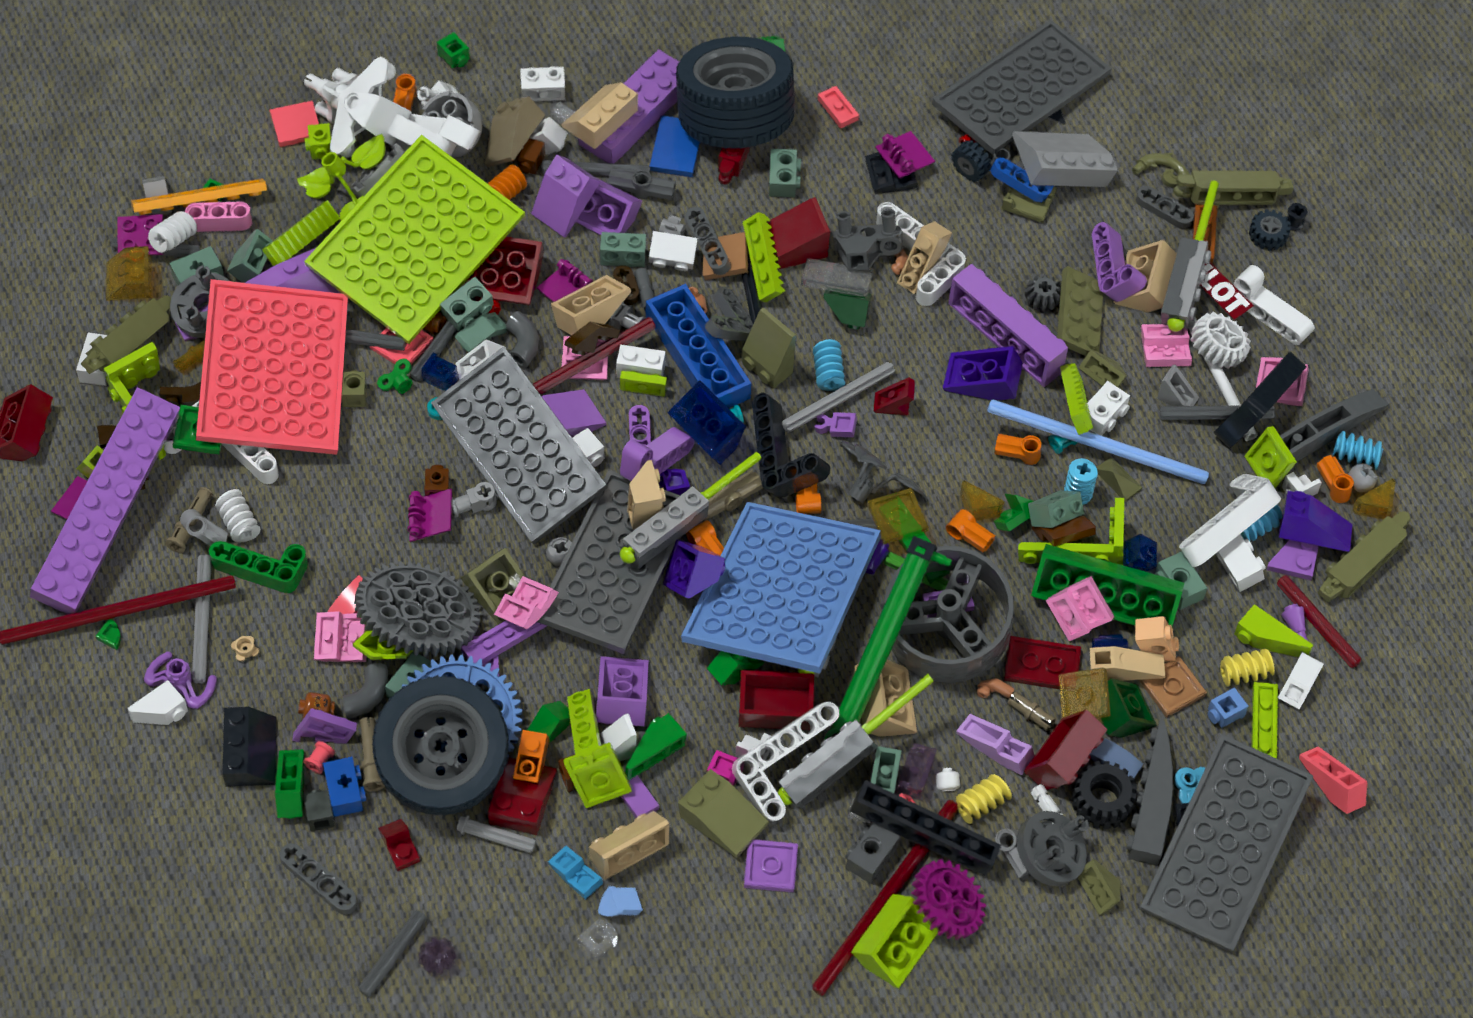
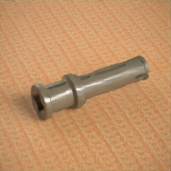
M201 487L188 509H195L202 515L213 497L212 491ZM198 519L192 520L189 526L197 524ZM178 521L174 526L175 531L171 537L167 538L165 544L172 551L184 553L187 541L193 536Z
M367 717L359 721L364 756L361 764V770L364 772L365 778L363 786L366 791H378L385 786L377 772L373 757L372 739L375 719L370 717V723H368Z

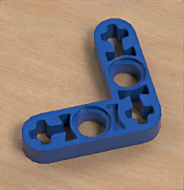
M997 158L990 169L995 178L1036 202H1044L1054 185H1031L1026 170L1005 158ZM1016 177L1023 179L1025 183L1018 181Z

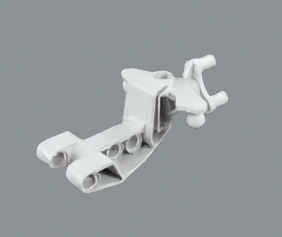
M384 57L376 58L359 76L354 73L349 74L337 68L332 73L333 81L321 79L314 74L306 76L312 82L304 80L306 87L317 91L325 100V102L321 101L316 104L315 112L317 115L325 117L328 122L334 125L330 149L332 152L345 158L353 155L355 151V136L365 129L376 136L382 133L385 142L391 146L398 143L405 152L422 134L450 156L457 145L467 150L469 148L472 149L481 132L450 115L447 118L411 114L410 110L382 97V84L392 79L396 74L394 65L389 63Z

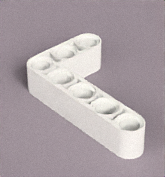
M885 202L880 204L877 210L876 224L882 225L881 211L893 209L895 211L896 225L903 232V246L911 251L920 229L924 225L892 203ZM947 244L935 266L918 282L916 300L919 304L923 306L932 305L951 287L952 278L964 270L966 257L961 251L951 244Z
M199 401L192 406L199 407ZM177 420L164 443V450L169 454H175L182 450L173 448V440H170L174 439ZM222 443L260 482L272 484L278 479L279 473L276 459L264 447Z
M1243 474L1230 483V487L1237 498L1179 545V548L1192 567L1206 562L1280 502L1281 497L1268 478Z
M825 702L815 706L739 757L733 763L732 772L754 807L768 821L781 819L786 811L783 801L763 770L833 724L839 717L838 707L834 703ZM823 707L830 710L831 716L829 720H824L821 717ZM803 721H807L811 726L808 734L803 733L801 730V723ZM783 734L790 737L791 743L788 748L784 747L780 742ZM762 748H767L771 753L768 761H764L760 756ZM743 761L750 765L748 775H744L740 771V764ZM756 782L761 783L764 787V792L761 796L754 793L753 787ZM770 803L777 806V814L774 817L770 816L767 812V807Z

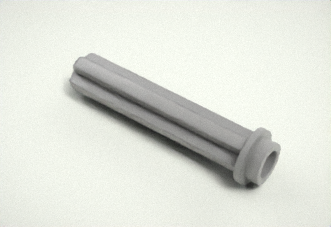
M468 815L466 817L461 816L457 825V831H460L461 835L468 833L528 853L533 852L536 841L534 839L471 820Z

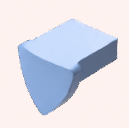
M609 886L601 899L598 913L603 916L638 915L643 909L636 888H615V886Z

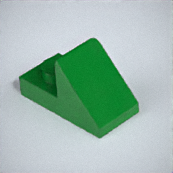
M1005 493L1011 509L1000 514L1001 517L996 519L994 523L998 530L1011 531L1030 518L1028 504L1033 502V500Z

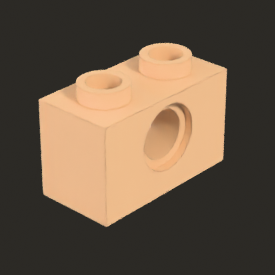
M1165 617L1136 619L1135 641L1139 649L1144 652L1164 655V662L1176 661V651H1179L1178 637H1174L1173 628L1171 625H1168Z

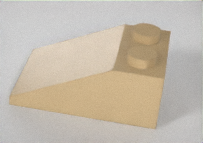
M605 275L551 303L557 327L573 335L589 322L605 324L631 293V289Z

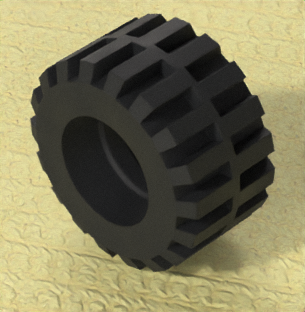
M1099 761L1094 762L1093 767L1090 764L1085 766L1084 771L1081 770L1076 778L1071 797L1073 810H1077V816H1084V821L1088 820V823H1093V828L1098 829L1099 825L1103 826V830L1109 829L1110 825L1116 828L1120 822L1124 823L1132 812L1137 795V787L1133 784V776H1127L1129 771L1125 768L1121 770L1119 768L1120 765L1117 763L1113 766L1110 765V761H1104V764H1100ZM1096 788L1108 789L1115 794L1117 800L1112 802L1100 801L1093 796L1091 791Z

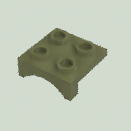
M1016 177L1018 181L1025 183L1023 179ZM1010 187L1003 199L1002 210L1043 223L1057 187H1053L1044 202H1036Z

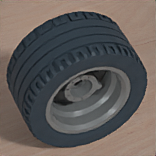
M751 37L718 38L693 47L683 55L677 64L676 88L680 125L689 136L699 142L721 148L753 147L779 137L789 128L794 120L793 63L782 48L771 42Z
M436 675L435 677L428 676L425 679L420 678L395 692V695L389 698V701L379 713L372 739L375 766L387 790L395 799L410 809L436 816L461 813L484 800L496 787L504 772L509 747L506 722L493 699L485 691L481 690L479 686L473 685L472 682L443 675V677ZM444 717L446 723L439 726L436 723V719ZM417 729L423 730L424 735L422 738L415 737L414 732ZM460 729H464L467 731V736L465 738H460L458 736V731ZM441 741L442 744H447L444 753H441L440 750L438 752L434 750L437 748V742ZM416 754L423 755L424 760L422 763L414 761ZM460 754L467 756L465 763L458 761L457 758ZM443 766L445 768L443 776L436 774L437 767Z

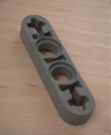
M693 207L689 209L685 219L694 237L697 238V242L709 266L716 275L726 274L731 268V262L702 208ZM697 216L701 222L699 224H696L694 220ZM703 230H709V233L706 236H699L700 232H702ZM717 245L716 250L707 252L708 247ZM720 258L722 265L718 266L715 259Z
M290 843L282 847L280 859L284 867L338 913L348 915L355 911L357 900L353 891L297 844ZM287 853H295L296 858L300 862V864L297 865V862L293 858L288 859ZM313 866L316 868V873L310 877L304 876L302 874L304 868ZM328 881L334 884V888L330 892H323L320 889L324 882ZM338 892L344 900H350L349 906L347 904L341 906L340 898L336 896Z

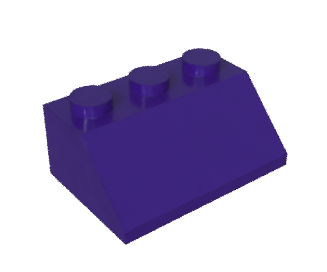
M676 539L663 585L686 598H691L719 581L720 576L725 571V558L702 546Z

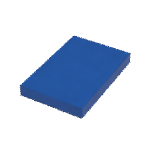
M661 116L650 162V171L693 177L700 142L689 136L680 125L679 118Z

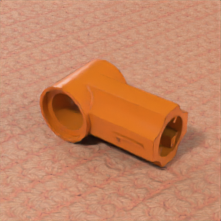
M402 74L396 79V92L393 102L412 111L413 101L417 96L415 79L412 75Z
M998 434L995 454L1018 458L1028 465H1033L1039 462L1041 458V441L1033 435L1019 438Z
M1331 455L1323 457L1316 467L1330 489L1331 499L1336 503L1347 502L1351 496L1354 484L1353 478L1345 474L1336 457Z
M817 484L797 492L796 510L798 513L821 514L820 493L817 492Z
M961 509L946 525V531L956 540H965L982 553L986 552L995 540V535L979 525L975 517L964 509Z
M705 520L686 533L690 543L702 546L721 556L724 547L717 539L716 531L710 521Z

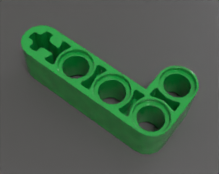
M223 541L215 542L209 548V555L214 569L283 593H291L298 587L308 566L306 551L299 544L288 546L280 560Z

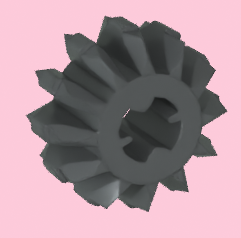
M1044 274L1040 278L1036 275L1033 280H1029L1027 289H1025L1027 305H1033L1034 310L1039 307L1044 312L1046 308L1053 311L1054 307L1060 304L1061 284L1059 281L1055 282L1054 276L1047 278Z

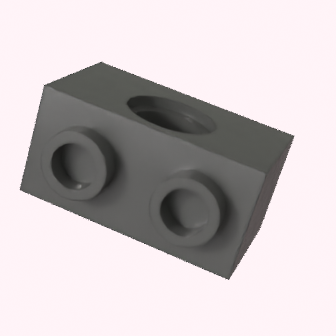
M875 823L870 828L865 827L859 836L860 842L856 847L852 845L845 856L847 859L846 869L872 884L898 848L900 836ZM873 849L876 853L869 854L865 850Z

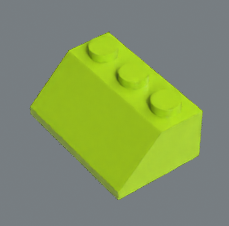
M892 894L851 952L865 969L899 989L937 935L938 928L935 927L933 930H930L931 923L929 921L923 922L925 915L917 913L920 906L913 904L915 901L913 897Z

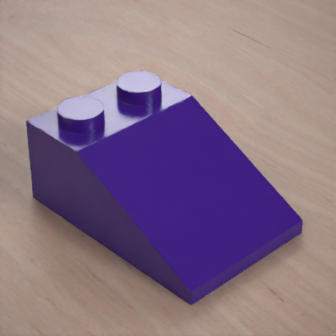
M1014 346L951 353L943 390L988 400L1015 399L1023 362Z
M1287 491L1279 538L1347 552L1350 551L1352 523L1312 495L1301 491Z

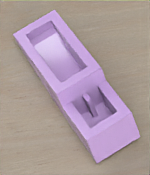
M969 714L956 731L960 737L974 748L1020 775L1024 773V770L1034 758L1031 745L1012 738L1010 731L972 714Z

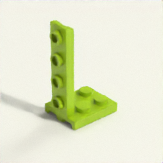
M153 342L104 368L107 374L105 377L106 382L109 385L107 389L115 403L119 401L121 404L122 413H124L132 398L127 389L135 387L139 381L145 378L155 376L160 370L158 351ZM163 445L158 455L159 460L166 456L165 445Z
M1115 498V507H1110L1109 544L1065 543L1056 547L1123 565L1124 498ZM1021 542L1018 545L1019 562L1027 564L1040 563L1045 545L1052 544Z
M591 690L578 691L568 696L567 701L575 755L565 758L564 765L585 808L632 792L631 784L611 743L603 745L600 743L594 698Z

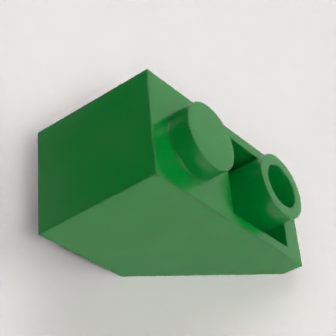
M720 651L707 669L721 685H734L741 680V670L754 671L762 666L764 662L759 659Z

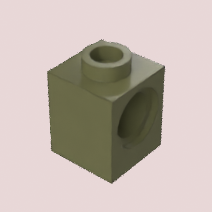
M343 372L341 395L343 407H366L367 382L365 372Z

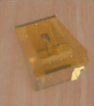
M1392 478L1356 499L1352 510L1353 513L1383 520L1390 516L1393 508L1396 481Z
M965 480L961 484L960 498L964 510L969 511L976 521L1000 517L1005 501Z

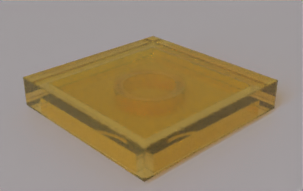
M912 488L872 499L867 503L877 529L881 530L883 544L928 531L929 527Z
M1101 667L1059 675L1062 718L1086 709L1096 719L1110 716L1106 668Z

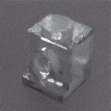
M600 918L577 937V947L593 964L597 963L599 958L617 944V931L610 923L605 924ZM602 940L599 945L595 941Z

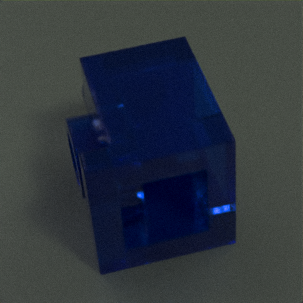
M434 352L421 368L422 381L443 391L456 384L459 377L457 365L438 357Z

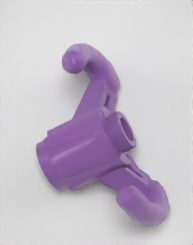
M169 651L161 654L151 662L146 670L144 682L148 686L154 687L168 680L179 693L184 695L186 705L189 708L198 709L204 705L216 688L217 677L210 675L204 692L200 696H196L191 685L192 676L188 663L182 659L171 660L172 653ZM171 660L167 663L166 670L155 674L161 665Z

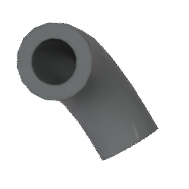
M516 311L509 318L506 330L511 332L517 339V344L510 351V354L517 364L525 369L531 364L538 352L539 335L534 323L523 313Z
M375 663L367 666L364 669L365 679L363 686L357 692L343 695L346 719L369 713L381 703L386 693L385 686L389 678L387 665Z

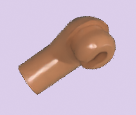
M904 250L894 255L896 263L891 266V269L896 275L901 274L908 259Z
M689 287V290L706 314L707 304L705 297L698 293L697 288Z
M997 678L981 681L978 684L977 694L981 698H987L990 693L998 692L1006 698H1010L1014 688Z

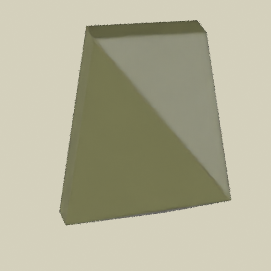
M1093 349L1089 351L1079 366V369L1102 386L1109 381L1119 388L1127 377V374L1117 361Z
M1112 457L1096 467L1098 475L1121 498H1124V501H1127L1142 490V487Z
M1092 859L1085 865L1082 873L1077 878L1098 914L1103 915L1120 902L1121 882L1097 860Z

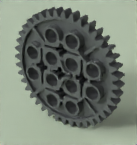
M399 561L398 566L391 562L389 568L384 564L381 566V569L374 568L373 572L369 571L367 576H363L362 581L359 582L354 604H356L355 611H358L356 616L361 618L360 624H366V631L372 630V637L379 635V642L386 640L388 641L387 647L394 644L397 651L404 648L406 654L413 650L415 656L419 652H422L427 657L428 652L437 656L438 651L446 655L447 650L451 653H454L455 648L461 650L462 645L467 646L468 641H472L473 636L476 635L481 613L479 612L480 606H477L478 600L473 599L474 593H468L469 588L462 587L463 581L455 582L456 576L447 577L448 572L439 573L438 567L431 570L429 564L423 568L420 562L416 566H413L410 561H408L407 566Z

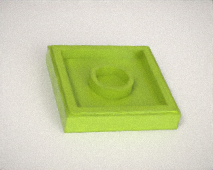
M1274 426L1267 427L1244 456L1255 474L1259 477L1268 478L1274 488L1278 486L1297 463Z

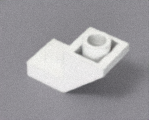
M1302 652L1278 698L1300 709L1324 663Z

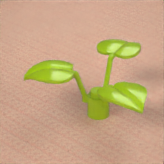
M381 133L358 147L351 157L353 162L347 160L344 156L340 159L335 152L327 153L322 158V165L324 167L318 168L306 176L297 178L299 185L307 189L305 194L309 197L319 199L330 192L331 184L335 182V177H338L353 200L342 208L340 212V219L342 221L364 197L361 196L357 199L342 177L346 173L345 164L355 168L361 166L364 170L377 166L385 155L384 136Z

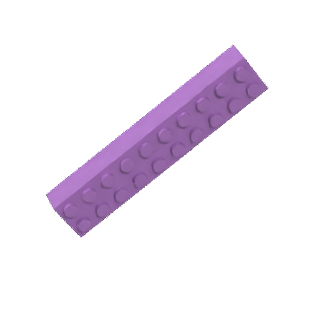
M138 387L136 388L30 591L31 598L65 614L77 613L179 416V406Z

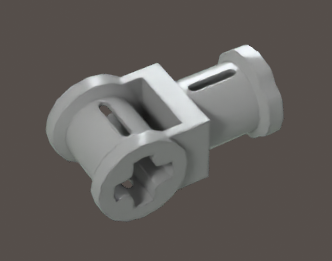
M622 303L605 324L619 330L622 327L629 329L645 318L631 314L630 307Z
M481 482L476 487L466 490V495L457 498L452 497V512L455 518L460 513L470 510L473 513L482 510L489 511L497 503L495 489L488 482Z

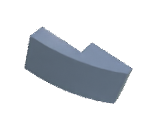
M1106 738L1089 754L1094 762L1099 761L1100 764H1104V761H1110V765L1113 766L1115 763L1119 764V768L1121 770L1127 769L1129 771L1127 776H1133V778L1143 766V763L1135 756Z

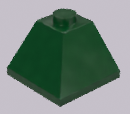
M828 286L823 298L841 323L847 324V328L850 329L865 327L872 294Z
M1115 679L1108 680L1099 712L1103 722L1102 725L1107 728L1106 733L1108 735L1122 738L1157 726L1138 685Z

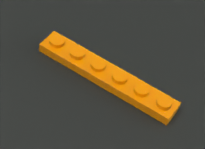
M262 178L131 200V205L134 212H138L139 215L152 213V209L160 208L161 211L173 210L176 205L187 207L192 203L205 201V203L218 202V198L227 197V200L239 199L242 194L258 196L262 194V191H266L267 187L266 182Z

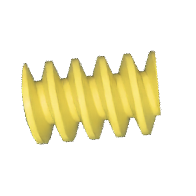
M1261 649L1260 652L1254 650L1251 654L1244 652L1242 655L1235 654L1233 657L1225 656L1220 662V671L1226 687H1229L1231 679H1233L1235 685H1239L1240 677H1242L1244 683H1248L1250 675L1253 681H1258V674L1261 675L1263 680L1267 679V672H1270L1273 676L1274 663L1271 653L1267 649Z
M991 774L988 779H983L980 784H975L972 789L965 790L964 794L957 795L958 811L965 822L972 824L973 819L971 815L977 820L980 819L979 810L984 815H987L989 813L988 807L995 810L997 808L996 802L999 805H1003L1005 803L1003 796L1007 800H1011L1012 793L1003 779L995 774Z

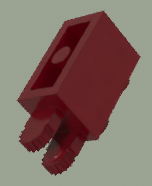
M751 147L722 148L718 158V180L720 184L728 185L733 176L739 177Z

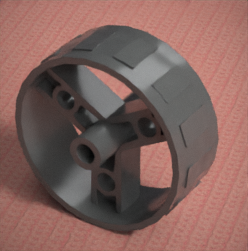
M940 546L937 547L936 552L951 559V565H941L932 561L931 564L929 563L925 574L943 570L953 571L945 590L938 595L937 600L912 602L892 647V652L908 670L922 678L929 674L934 682L955 683L980 676L992 668L1001 658L1010 641L1014 621V599L1009 582L1002 571L990 559L964 547ZM902 565L894 573L891 581L888 584V588L884 599V605L887 601V598L891 592V589L895 583V580L898 576V573ZM979 580L986 583L995 592L1002 603L1006 615V623L1000 635L993 643L987 639L965 612ZM965 582L967 585L962 586L958 583ZM936 613V618L923 617V615ZM915 616L917 619L910 620L908 617ZM960 622L964 627L961 632H959ZM936 631L942 638L950 639L965 658L949 660L925 655L911 647L900 635ZM972 639V640H974L975 642H974V643H967L966 640Z

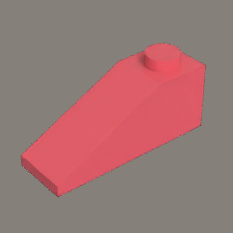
M1315 747L1299 754L1300 761L1308 772L1314 775L1313 779L1332 804L1346 814L1366 806L1367 781L1320 747Z

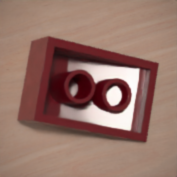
M509 758L488 810L489 824L538 835L557 769L544 766L538 783L513 779L517 759Z

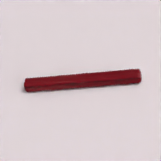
M1288 575L1282 576L1277 582L1280 589L1294 604H1298V607H1304V616L1351 668L1356 667L1361 662V657Z

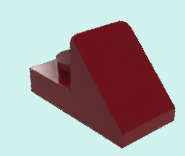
M908 377L875 392L874 412L908 415L909 402L914 400L915 381Z
M402 819L378 828L397 871L420 862V857L410 838L409 828Z

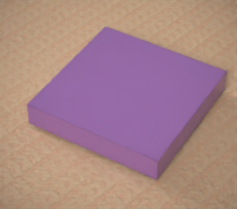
M753 840L747 848L744 888L794 893L798 844Z

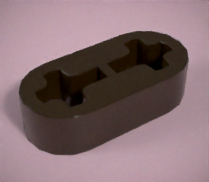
M628 266L616 267L613 271V279L631 289L630 294H633V296H627L623 303L625 305L636 304L639 300V288L633 271ZM621 274L626 277V282H623Z

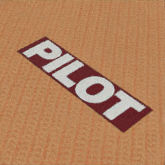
M1211 262L1205 264L1206 277L1204 283H1200V286L1234 320L1254 306Z

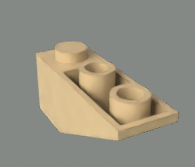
M935 221L922 226L897 283L913 294H916L919 280L935 266L943 254L952 232Z
M1115 646L1090 648L1093 683L1108 682L1110 679L1128 681L1165 678L1164 655Z

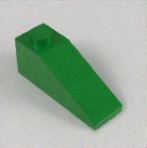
M669 713L663 717L655 718L649 724L626 765L625 774L629 781L684 747L687 733Z
M304 749L279 751L275 787L277 818L292 819L303 817Z

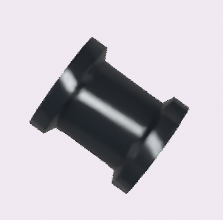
M1293 203L1288 208L1287 222L1290 221L1291 231H1299L1304 226L1303 219L1307 216L1308 210L1301 203Z

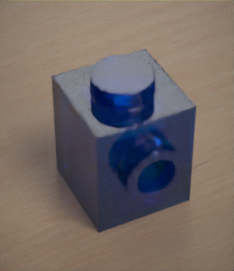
M1142 534L1124 541L1123 566L1145 572L1157 567V542Z

